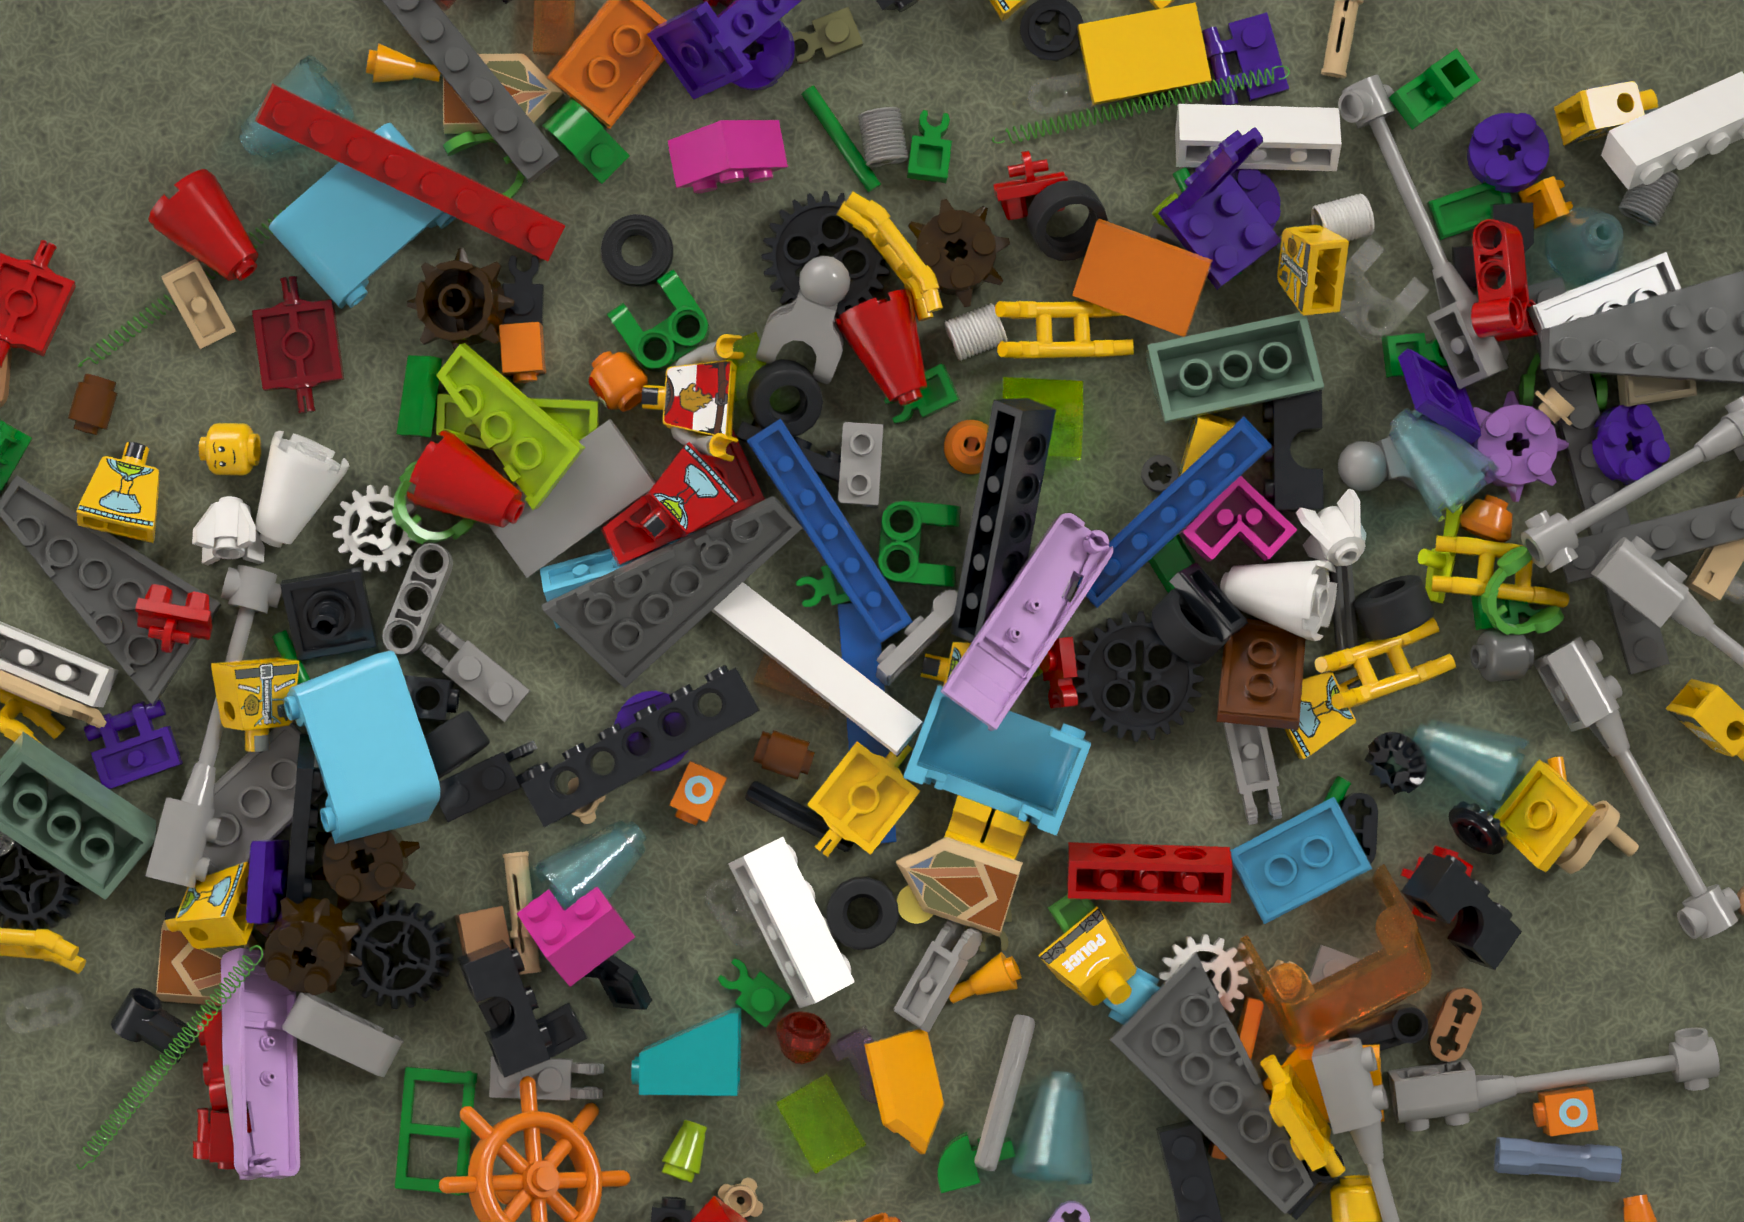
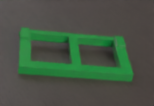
M405 1067L395 1188L443 1193L439 1189L441 1179L407 1176L411 1134L459 1138L456 1176H468L472 1130L462 1120L460 1127L412 1123L416 1080L464 1084L462 1108L465 1106L474 1108L475 1086L478 1073L472 1071ZM450 1193L457 1196L467 1195V1193Z

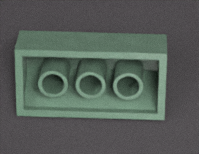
M1300 312L1147 345L1146 362L1154 396L1165 423L1324 389L1307 315L1303 316Z
M25 732L18 737L0 759V831L106 900L155 842L156 820Z

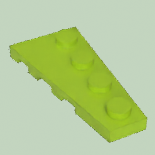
M466 343L459 344L436 376L466 418H471L481 432V439L489 449H493L505 466L503 469L511 481L516 482L526 495L525 500L531 509L536 510L542 505L586 447Z
M445 393L437 394L436 435H439L438 433L447 430L455 434L464 443L489 449L480 437L481 432L470 417L466 418L451 395ZM528 397L578 441L598 428L599 401Z

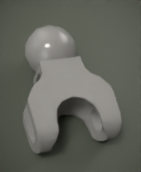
M820 256L813 258L804 265L800 272V290L796 299L792 303L780 306L774 310L767 319L756 354L757 360L772 363L784 344L793 340L804 341L813 348L817 356L813 378L826 385L830 383L841 358L844 345V336L835 323V313L838 302L844 299L848 293L851 281L849 272L842 262L834 257Z
M1417 410L1402 415L1393 424L1389 435L1385 439L1375 443L1355 441L1347 445L1341 452L1338 460V473L1347 486L1358 491H1370L1378 487L1382 482L1398 480L1402 481L1409 488L1424 492L1464 480L1467 476L1462 463L1458 461L1453 463H1437L1428 456L1425 451V437L1430 429L1439 424Z

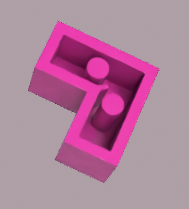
M720 120L668 140L676 188L693 187L694 193L710 192L717 189L718 182L722 184L733 183L743 180L744 177H749L750 183L768 181L773 179L772 172L788 167L779 120Z
M1240 476L1198 514L1179 536L1207 563L1212 561L1236 535L1263 561H1266L1280 549L1297 529Z
M595 887L585 896L579 898L567 909L562 906L548 889L516 913L546 959L569 987L635 938L620 914L598 887Z

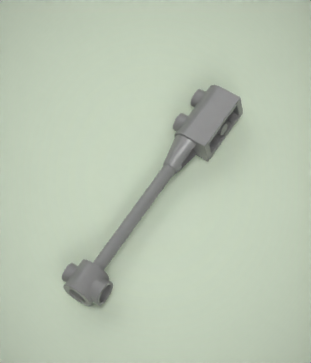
M1373 75L1342 90V95L1338 101L1339 112L1347 122L1356 123L1357 128L1370 125L1433 266L1432 272L1441 309L1428 315L1427 319L1460 390L1508 369L1506 360L1509 351L1503 341L1497 342L1494 336L1480 338L1474 331L1471 309L1474 303L1479 302L1477 295L1472 293L1455 267L1446 258L1385 120L1386 117L1395 112L1392 106L1393 103L1389 99L1394 91L1390 86L1382 83L1379 75Z
M1744 395L1725 406L1728 414L1723 416L1721 422L1694 445V448L1575 517L1567 520L1560 513L1549 516L1548 512L1544 510L1525 521L1528 530L1521 533V541L1523 546L1528 548L1532 556L1531 560L1540 568L1546 566L1549 573L1578 558L1575 549L1579 545L1576 535L1579 532L1702 461L1713 460L1731 450H1734L1740 462L1743 461Z
M1638 536L1632 542L1626 537L1621 538L1590 573L1656 626L1661 628L1670 617L1692 633L1705 637L1744 669V647L1713 624L1712 618L1692 596L1689 588L1683 584V581L1688 576L1669 561L1664 567L1659 565L1651 558L1656 550Z
M238 565L237 569L228 568L221 598L229 600L228 605L239 608L225 662L241 661L243 659L255 612L267 614L269 606L278 608L282 590L280 584L276 583V574L244 565ZM216 697L199 761L195 763L191 771L192 773L181 800L166 797L146 877L191 888L195 887L196 880L205 882L211 859L203 857L207 841L215 843L221 819L213 817L215 812L213 804L216 771L214 764L224 731Z
M1581 636L1534 660L1537 671L1571 732L1589 727L1611 756H1615L1692 896L1682 902L1685 908L1677 912L1678 921L1685 933L1692 939H1697L1700 936L1702 939H1706L1734 925L1738 921L1734 911L1741 907L1738 896L1729 887L1721 890L1719 884L1706 888L1629 749L1630 744L1619 712L1620 706L1616 701L1617 698L1622 696V689L1613 676L1609 675L1604 678L1596 664L1603 660V655L1598 645L1592 640L1584 643Z
M1685 1028L1675 1032V1042L1669 1043V1055L1515 1078L1508 1075H1475V1070L1467 1059L1388 1070V1079L1396 1122H1405V1129L1408 1131H1422L1430 1127L1429 1119L1445 1117L1447 1125H1463L1470 1121L1469 1113L1478 1112L1481 1108L1514 1097L1518 1093L1672 1071L1675 1081L1677 1083L1684 1082L1685 1089L1693 1091L1703 1090L1709 1087V1078L1719 1076L1720 1065L1715 1042L1712 1037H1708V1031L1704 1028Z
M1346 1038L1315 1045L1311 1058L1333 1134L1350 1132L1363 1162L1367 1165L1383 1222H1400L1382 1161L1384 1156L1381 1119L1383 1116L1381 1110L1388 1109V1100L1384 1086L1382 1084L1374 1086L1370 1072L1378 1069L1372 1046L1363 1048L1359 1038Z

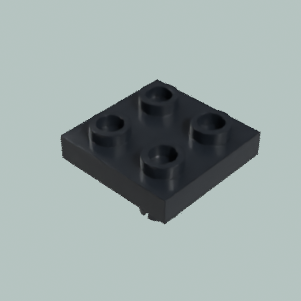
M362 567L282 580L280 586L297 660L377 647L378 640Z

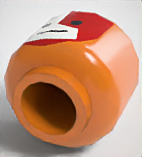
M607 351L593 361L592 367L594 369L588 378L589 386L606 408L610 410L620 409L622 412L634 408L642 401V389L644 385H648V377L632 355L623 351L614 354L611 351Z

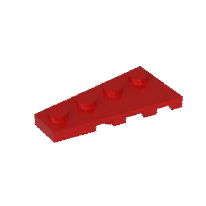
M732 429V437L737 438ZM739 441L738 443L731 442L726 447V454L734 456L733 461L709 455L702 456L742 499L732 508L696 531L765 500ZM645 495L601 529L618 566L682 538L672 527L657 541H654L647 535L639 523L654 508L646 500Z

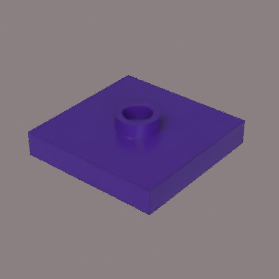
M1407 348L1398 356L1415 409L1470 444L1475 442L1481 436V430L1466 388L1464 387L1459 390L1453 375L1412 349Z
M289 840L252 841L250 846L246 908L247 923L262 924L274 922L281 912V899L286 898Z

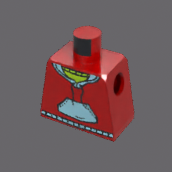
M688 442L645 495L646 500L653 506L654 510L639 524L654 541H657L671 527L680 537L684 538L732 508L742 498L697 449Z

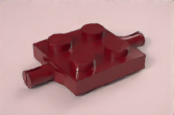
M289 276V279L283 277L280 278L284 302L272 308L252 310L262 389L264 391L285 388L296 390L298 413L305 414L307 411L312 413L316 411L312 388L322 383L344 380L334 301L332 299L314 302L301 300L299 298L297 276Z

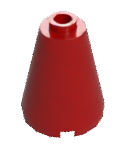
M200 169L174 184L179 191L170 199L164 194L152 208L148 220L154 226V229L228 281L236 278L242 281L249 277L257 268L255 262L258 258V252L216 176L207 169Z
M909 289L889 292L890 301H887V299L877 300L876 297L867 300L840 314V319H835L837 328L890 402L899 401L900 406L908 405L923 397L921 391L927 387L913 300Z
M447 430L438 433L443 439L438 444L430 441L411 474L409 482L415 484L416 487L414 494L407 491L408 501L420 507L502 528L507 526L509 522L515 524L525 506V503L521 501L522 492L455 434Z

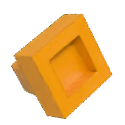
M1555 176L1543 179L1518 192L1521 202H1533L1534 229L1569 214V210L1573 208L1571 201L1565 203L1560 191L1561 188L1565 187L1564 182L1556 180Z

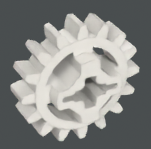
M367 485L366 496H362V494L354 490L352 496L355 502L349 504L342 501L340 505L346 513L344 516H334L333 519L337 523L342 524V530L333 533L334 538L344 539L345 542L338 548L339 552L344 554L351 551L353 554L350 557L349 563L355 566L361 560H364V570L371 572L375 563H378L381 572L388 571V562L390 561L396 566L401 567L403 563L400 555L405 553L413 556L415 554L412 548L409 547L410 542L414 540L410 539L403 530L401 541L397 545L394 536L398 525L393 517L392 510L386 513L377 512L371 504L383 502L394 507L391 487L384 485L381 493L377 494L373 485ZM414 504L406 505L410 516L417 508ZM358 513L360 516L358 530L352 533V522ZM374 519L381 523L388 521L386 526L382 528L384 535L381 538L375 535L367 536L368 532L373 528L371 521ZM419 521V522L417 523V525H418V526L422 525V522ZM369 544L377 545L380 551L383 552V555H369L360 549Z
M1202 934L1200 943L1197 944L1191 936H1187V947L1184 949L1173 944L1172 949L1176 956L1174 959L1163 957L1162 961L1169 966V971L1159 973V978L1167 981L1176 972L1180 964L1182 965L1194 952H1213L1217 954L1209 961H1201L1205 972L1210 969L1213 972L1210 974L1209 979L1220 998L1222 1006L1226 1010L1233 1012L1235 1009L1230 1002L1232 998H1244V995L1237 990L1238 984L1248 983L1247 978L1238 975V971L1246 966L1245 962H1234L1232 959L1238 950L1235 947H1231L1226 951L1222 950L1224 939L1220 937L1213 945L1210 944L1207 934ZM1228 967L1230 980L1225 991L1221 987V974Z

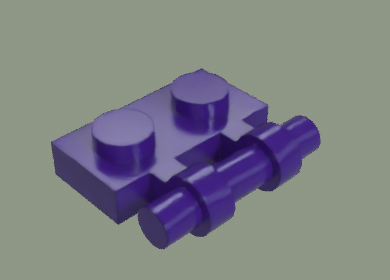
M1267 12L1229 23L1228 29L1231 39L1226 41L1220 40L1217 27L1207 28L1202 31L1206 45L1207 60L1210 59L1219 90L1220 78L1224 80L1227 87L1228 76L1232 79L1235 87V75L1230 74L1225 57L1227 54L1236 53L1241 71L1237 75L1241 84L1242 73L1246 74L1250 84V71L1254 73L1257 81V70L1259 69L1265 80V67L1268 68L1272 77V68L1282 66ZM1283 67L1274 68V84L1271 83L1267 70L1266 86L1262 81L1260 73L1259 87L1256 86L1252 74L1251 89L1248 87L1244 77V87L1246 88L1249 102L1289 90L1287 79L1279 80V78L1285 77ZM1236 77V80H1237V89H1238V88H1241V87H1240V84H1239L1238 79H1237V77ZM1230 80L1229 94L1226 93L1222 83V95L1220 96L1222 104H1239ZM1214 83L1215 94H1219Z
M158 700L155 706L151 703L146 704L143 701L132 705V710L112 716L108 713L103 715L106 721L104 728H98L90 724L84 726L88 741L103 737L106 748L91 752L101 784L111 790L183 764L171 727L166 726L154 730L152 719L166 715V710L161 700ZM137 725L140 736L120 742L118 731Z

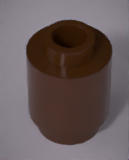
M85 373L83 382H78L68 419L75 421L73 429L92 435H97L99 428L107 430L118 394L114 392L116 382Z
M773 730L772 734L762 731L753 762L762 764V769L798 780L800 773L808 775L815 752L808 750L809 741Z

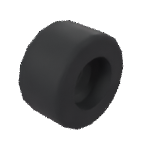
M780 359L767 363L759 368L749 381L747 390L749 409L762 430L781 418L793 437L799 436L812 428L821 415L823 405L821 389L810 371L796 361ZM782 386H794L800 394V399L796 406L783 412L774 410L769 401L772 393Z
M1416 575L1400 576L1382 582L1364 591L1354 601L1355 609L1366 636L1372 640L1389 639L1410 632L1423 625L1434 614L1422 579Z
M469 711L458 714L425 736L438 779L471 759L490 743V740Z
M868 876L853 877L841 883L831 894L827 906V923L833 936L843 945L856 950L873 949L884 944L895 932L899 920L898 903L892 890L882 881ZM857 898H869L878 907V919L873 926L867 929L854 927L847 918L848 906Z

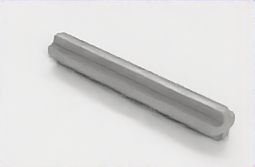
M1017 1014L1013 1018L974 1160L975 1166L982 1170L995 1171L997 1168L1035 1028V1021L1029 1016Z

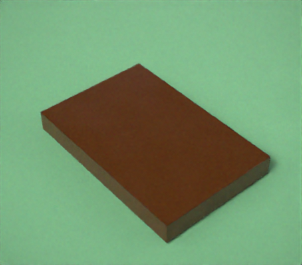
M1246 619L1248 624L1240 632L1231 636L1229 641L1223 646L1217 722L1298 730L1306 639L1266 621Z

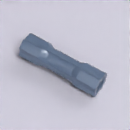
M1497 1137L1494 1170L1497 1173L1568 1176L1607 1182H1619L1621 1176L1622 1153L1621 1148L1617 1146L1533 1142L1528 1139Z

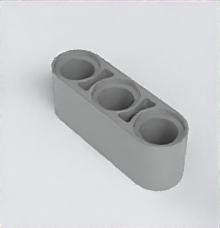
M433 543L424 544L417 549L412 558L383 629V643L388 650L393 651L395 654H413L423 643L453 567L452 555L444 547ZM437 551L443 557V566L436 573H428L424 568V558L430 552ZM422 588L428 595V603L422 610L414 611L408 602L409 595L415 589ZM406 625L411 629L413 639L407 647L399 648L394 643L393 635L397 628Z
M300 992L282 1025V1029L292 1036L380 1077H385L404 1042L397 1035L393 1038L383 1033L384 1028L309 993Z

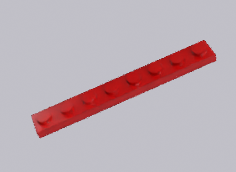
M272 83L255 119L257 123L546 261H549L565 228V225L560 221Z

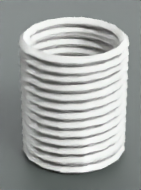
M1361 193L1312 207V225H1321L1346 238L1348 241L1360 239L1361 237L1364 238L1368 235L1371 236L1374 232L1373 212L1368 199Z
M992 303L986 304L985 307H978L977 310L974 309L970 313H963L962 316L959 315V317L949 319V321L944 323L948 337L953 343L954 352L961 362L963 359L967 360V357L971 358V356L978 355L982 351H989L990 348L997 347L1002 341L1007 342L1004 327L1000 317L996 315L995 306Z

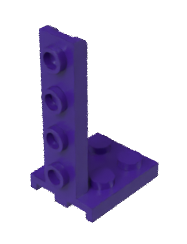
M736 0L718 16L708 2L705 1L656 26L647 35L694 100L744 77L751 71L753 67L742 51L802 0Z
M1256 127L1244 135L1237 130L1218 145L1219 147L1207 157V160L1195 169L1196 172L1184 181L1187 188L1183 193L1158 213L1187 251L1213 260L1207 278L1217 290L1281 242L1275 231L1231 176L1263 143V137Z

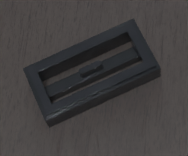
M1195 562L1181 570L1170 580V583L1222 642L1235 633L1240 632L1248 624L1246 618L1198 563Z

